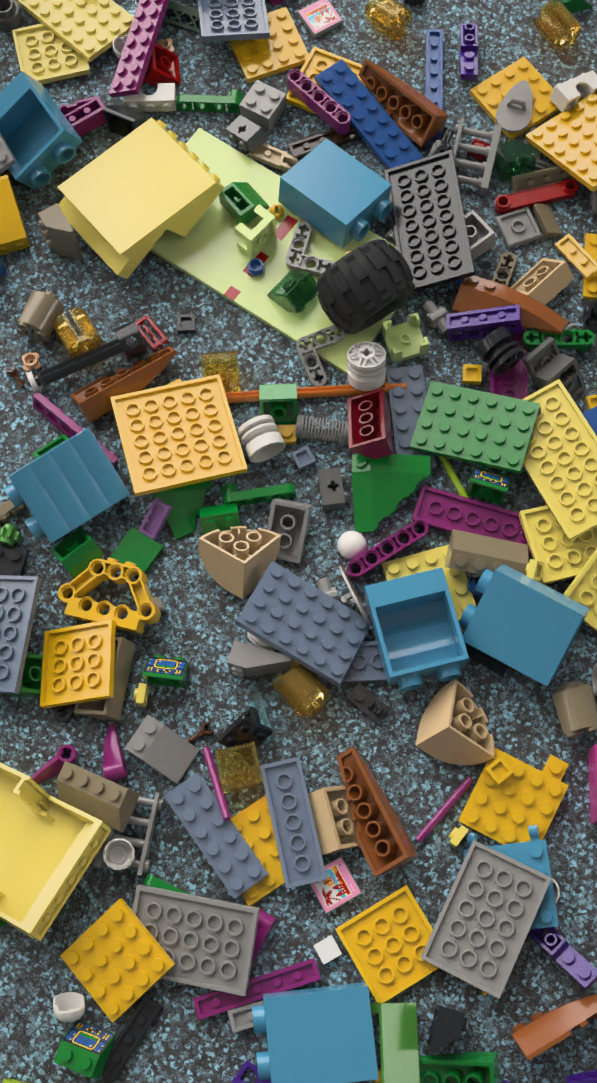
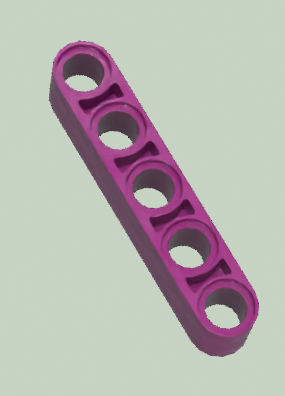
M292 69L288 72V89L337 133L346 134L350 131L351 116L349 112L299 69Z
M422 519L415 520L351 560L346 568L348 578L351 580L360 579L381 566L382 563L389 561L422 540L429 530L427 522ZM414 527H421L424 533H416ZM398 537H406L408 543H400ZM382 547H390L392 553H384ZM373 556L376 562L370 564L367 562L366 557ZM357 566L360 572L353 574L350 571V567Z

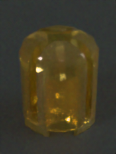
M368 0L365 6L366 20L389 39L397 40L406 33L404 30L408 22H412V12L397 0Z
M551 0L540 9L542 13L538 16L537 20L533 19L535 28L558 51L569 48V44L573 45L581 33L579 21L560 0L557 2Z
M81 308L68 309L71 319L80 334L79 337L64 312L56 318L54 323L55 331L70 358L100 346V344L103 345L101 336L85 310Z
M294 662L290 665L292 669H289L284 675L280 674L272 685L274 691L298 717L305 719L315 715L323 708L328 701L329 693L327 688L308 668L298 662Z

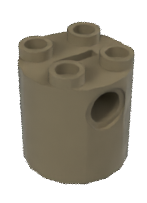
M33 291L16 322L17 332L23 336L28 335L34 338L33 340L41 345L49 341L52 331L57 326L65 310L58 297L49 291Z
M578 681L562 684L552 695L562 727L563 736L574 739L581 737V732L596 733L597 704L591 685Z

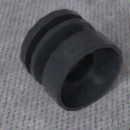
M505 326L499 327L488 334L475 349V353L483 362H488L487 367L492 370L496 377L511 370L519 363L526 352L518 341H512L514 336Z

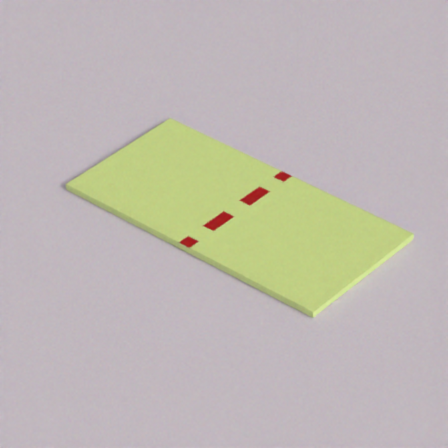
M199 128L186 143L189 147L187 150L194 152L199 157L198 161L205 163L210 168L209 172L211 174L215 173L221 179L220 183L224 187L232 182H248L270 208L273 204H280L284 209V216L276 220L277 236L255 257L264 263L265 270L259 276H252L248 273L247 264L252 258L237 247L238 242L246 241L235 233V227L239 224L220 204L219 195L186 237L166 229L150 251L295 343L301 337L334 325L323 311L317 296L316 284L319 277L292 271L286 265V256L296 226L300 222L305 221L278 202L280 176ZM257 216L245 226L253 230L263 218ZM312 227V235L306 255L331 260L335 263L345 256L346 251H352L372 240L385 239L369 230L361 241L358 242L353 239L342 249ZM303 229V231H301V237H302V238H303L304 232L307 231V229ZM386 240V242L388 243V245L391 244L393 247H395V248L397 249V247H396L395 245H393L392 243H390V242H388V241ZM296 243L294 247L296 249H302L304 245L302 243ZM295 254L294 260L291 261L292 264H294L295 261H297V255ZM309 262L306 266L309 269H313L316 267V264ZM395 311L369 328L356 334H346L341 342L316 351L318 357L347 375V352L349 348L359 342H372L381 331L382 323L388 321ZM335 329V333L329 335L330 341L331 336L338 335V337H340L342 331H338L337 329ZM319 335L316 337V341L319 344H324L326 338L323 335ZM312 338L310 339L311 342L309 344L305 345L304 342H302L301 347L307 350V346L313 344Z

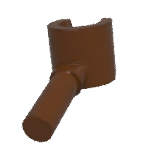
M11 363L13 369L7 370L5 367V371L9 377L15 379L20 388H23L24 384L18 376V370L15 364Z
M210 722L204 723L202 730L188 738V742L191 743L203 735L211 736L214 729L209 732L204 730L205 727L210 725Z

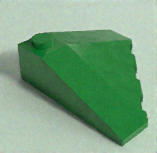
M352 454L355 531L358 533L376 532L379 528L378 524L385 517L389 518L398 509L397 504L404 497L408 499L417 490L416 485L423 478L427 480L431 476V456L392 454L372 459L360 454Z
M213 480L153 493L155 498L162 500L172 507L166 520L176 540L194 533L196 528L194 523L197 515H200L199 508L204 507L205 500L203 499L206 491H210Z
M474 1051L419 1056L420 1083H500L498 1052Z

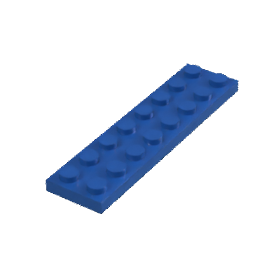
M343 59L315 76L314 80L320 88L349 112L351 125L387 169L424 158Z

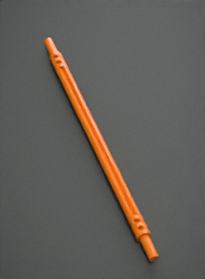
M384 382L378 389L383 388L384 393H388L390 389H394L396 386H401L403 389H406L407 386L406 383L388 384V382ZM350 384L297 388V399L361 395L371 391L357 390ZM259 390L225 392L228 403L259 401Z

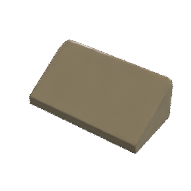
M534 204L532 211L545 239L562 235L550 205Z

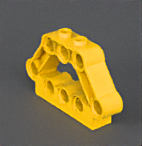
M107 558V560L94 559L81 574L70 583L63 584L59 588L58 597L67 604L64 614L72 619L89 623L113 619L116 621V629L142 635L145 624H155L161 617V612L155 606L147 585V575L140 568L136 567V564L131 562L122 564L113 558ZM103 567V571L98 574V570ZM121 571L120 576L115 578L116 573ZM139 575L138 580L133 582V578ZM108 579H111L117 585L128 583L138 609L133 611L126 605L115 607L105 600L98 603L86 595ZM73 592L72 597L68 599L69 593ZM92 604L91 609L86 611L87 606ZM110 608L109 613L104 615V611ZM152 609V613L146 617V612ZM128 612L127 617L122 619L123 613Z

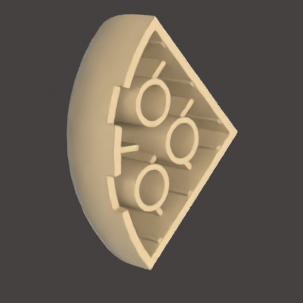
M246 526L230 527V530L221 532L217 529L199 538V553L210 576L225 590L243 599L255 590L271 561L275 562L280 548L281 535L262 528H258V531L246 529Z
M454 679L446 684L427 706L419 724L416 746L440 761L455 765H476L494 758L493 735L488 732L486 726L488 719L481 707L478 708L471 699L473 697L471 692Z

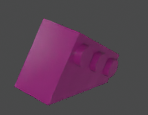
M98 96L76 101L77 103L67 106L62 104L59 107L80 137L106 123L103 111L105 105Z

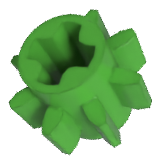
M5 524L3 528L0 527V544L13 546L15 542L19 543L22 536L18 532L19 528L11 524Z

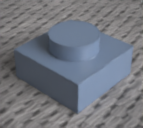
M308 445L291 453V457L299 471L316 464V460Z

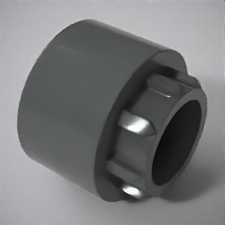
M0 0V31L12 32V30L18 29L22 24L19 6L15 0Z

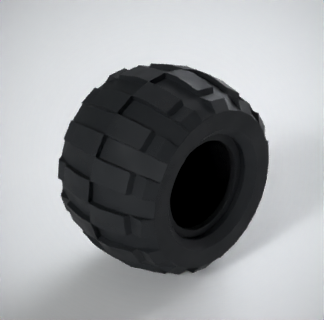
M376 239L357 247L331 265L319 277L316 290L318 291L317 296L321 307L329 320L338 329H343L345 334H356L379 322L399 308L412 296L415 285L412 282L413 275L402 254L391 244L388 245L386 240Z

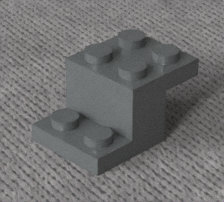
M551 337L546 339L523 359L534 387L539 390L560 379L573 399L586 388L575 358L561 354L555 340Z

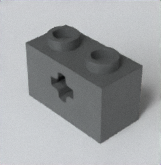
M239 115L226 128L229 140L233 144L237 143L244 151L248 150L254 153L268 140L260 126L242 115Z
M340 467L317 470L323 512L345 509V502H349L348 492L343 490L346 480L345 474L341 473Z

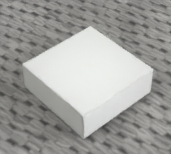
M332 935L313 945L323 964L342 954Z

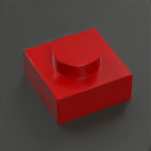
M476 137L471 144L485 148L487 146L490 147V144ZM467 152V155L481 162L485 156L483 154Z

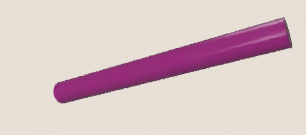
M204 747L202 752L223 821H229L231 815L210 747Z
M469 777L461 783L415 837L417 842L421 844L472 785L473 781Z

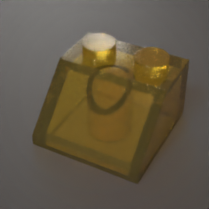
M238 350L201 353L202 378L220 374L225 392L241 391Z
M255 742L215 750L224 794L264 785Z

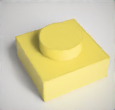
M530 559L526 566V576L541 582L545 563Z
M139 683L138 688L134 690L133 699L136 700V704L140 707H146L149 694L148 685Z
M463 825L459 829L455 827L448 836L451 839L449 845L455 849L467 834L468 829Z

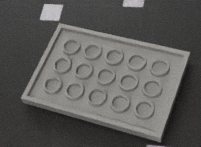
M473 840L421 955V959L500 999L552 878Z
M140 884L136 886L133 905L134 914L175 963L160 979L240 996L247 995L260 908Z

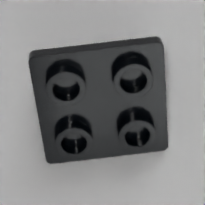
M251 706L217 740L219 744L248 756L273 731L271 728L261 724L258 710Z

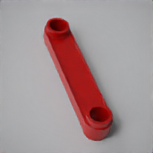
M568 179L559 183L508 195H500L495 200L494 209L496 213L503 215L527 206L533 207L534 204H546L563 199H571L577 193L578 183L574 179Z

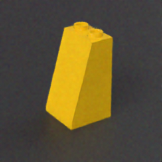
M8 175L0 176V255H6L9 252L30 247L16 195Z

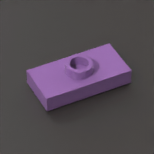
M154 498L138 531L156 540L172 507L162 500Z

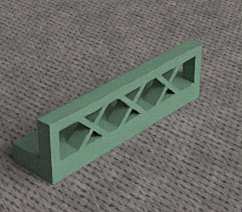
M169 0L166 11L173 9L176 17L169 19L165 13L163 21L201 33L196 23L199 20L198 8ZM189 14L192 21L184 24L181 16Z

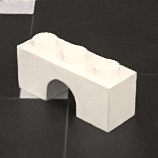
M592 70L582 73L578 77L570 78L564 83H558L553 88L550 100L561 112L568 111L574 107L580 96L585 98L597 90V74Z
M158 83L157 91L152 95L143 94L141 88L139 94L123 96L124 107L133 112L176 111L175 83Z

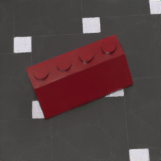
M383 388L347 398L349 450L372 459L392 455L390 404Z

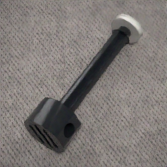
M133 320L114 328L117 336L115 340L43 371H39L36 376H34L31 369L30 372L27 373L25 371L29 380L28 385L32 387L34 393L40 392L42 394L39 386H46L124 352L129 361L148 351ZM135 337L133 344L129 345L126 343L127 338Z

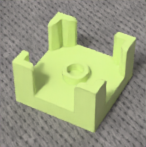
M260 204L254 209V212L262 217L263 220H260L253 230H250L243 223L235 227V233L246 241L238 242L237 247L252 259L277 236L275 216Z
M418 313L410 314L408 322L391 326V320L382 323V335L393 364L428 354L429 342L427 337L423 338Z

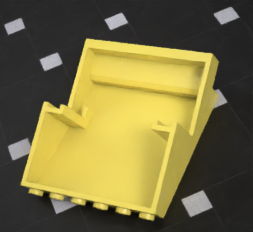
M150 118L58 186L59 190L65 195L58 205L69 224L116 275L126 279L129 278L166 229L186 237L225 188L220 183L221 179L215 173L211 174L209 172L210 168L205 163H200L198 161L199 157L194 152H189L187 150L189 147L183 141H178V136L173 131H168L166 129L167 125L160 119L156 121Z
M0 763V919L32 939L35 938L41 941L112 830L103 821L50 796L31 777Z

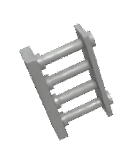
M461 118L460 124H456L454 135H457L453 149L456 166L481 170L484 175L483 178L479 177V179L458 175L459 183L477 186V188H480L479 195L486 197L502 125L495 124L494 131L486 132L463 127L464 118ZM461 134L488 139L491 145L485 148L460 143ZM462 150L485 155L484 157H488L487 162L478 163L456 158L457 151Z
M155 792L154 799L139 796L136 804L152 807L150 819L130 816L127 823L147 827L145 840L115 834L113 828L109 827L112 831L94 857V867L104 869L106 865L103 860L105 846L113 839L124 838L131 842L133 846L143 848L141 859H134L129 867L138 869L137 875L141 877L148 873L150 867L148 856L158 811H162L164 799H162L160 793Z

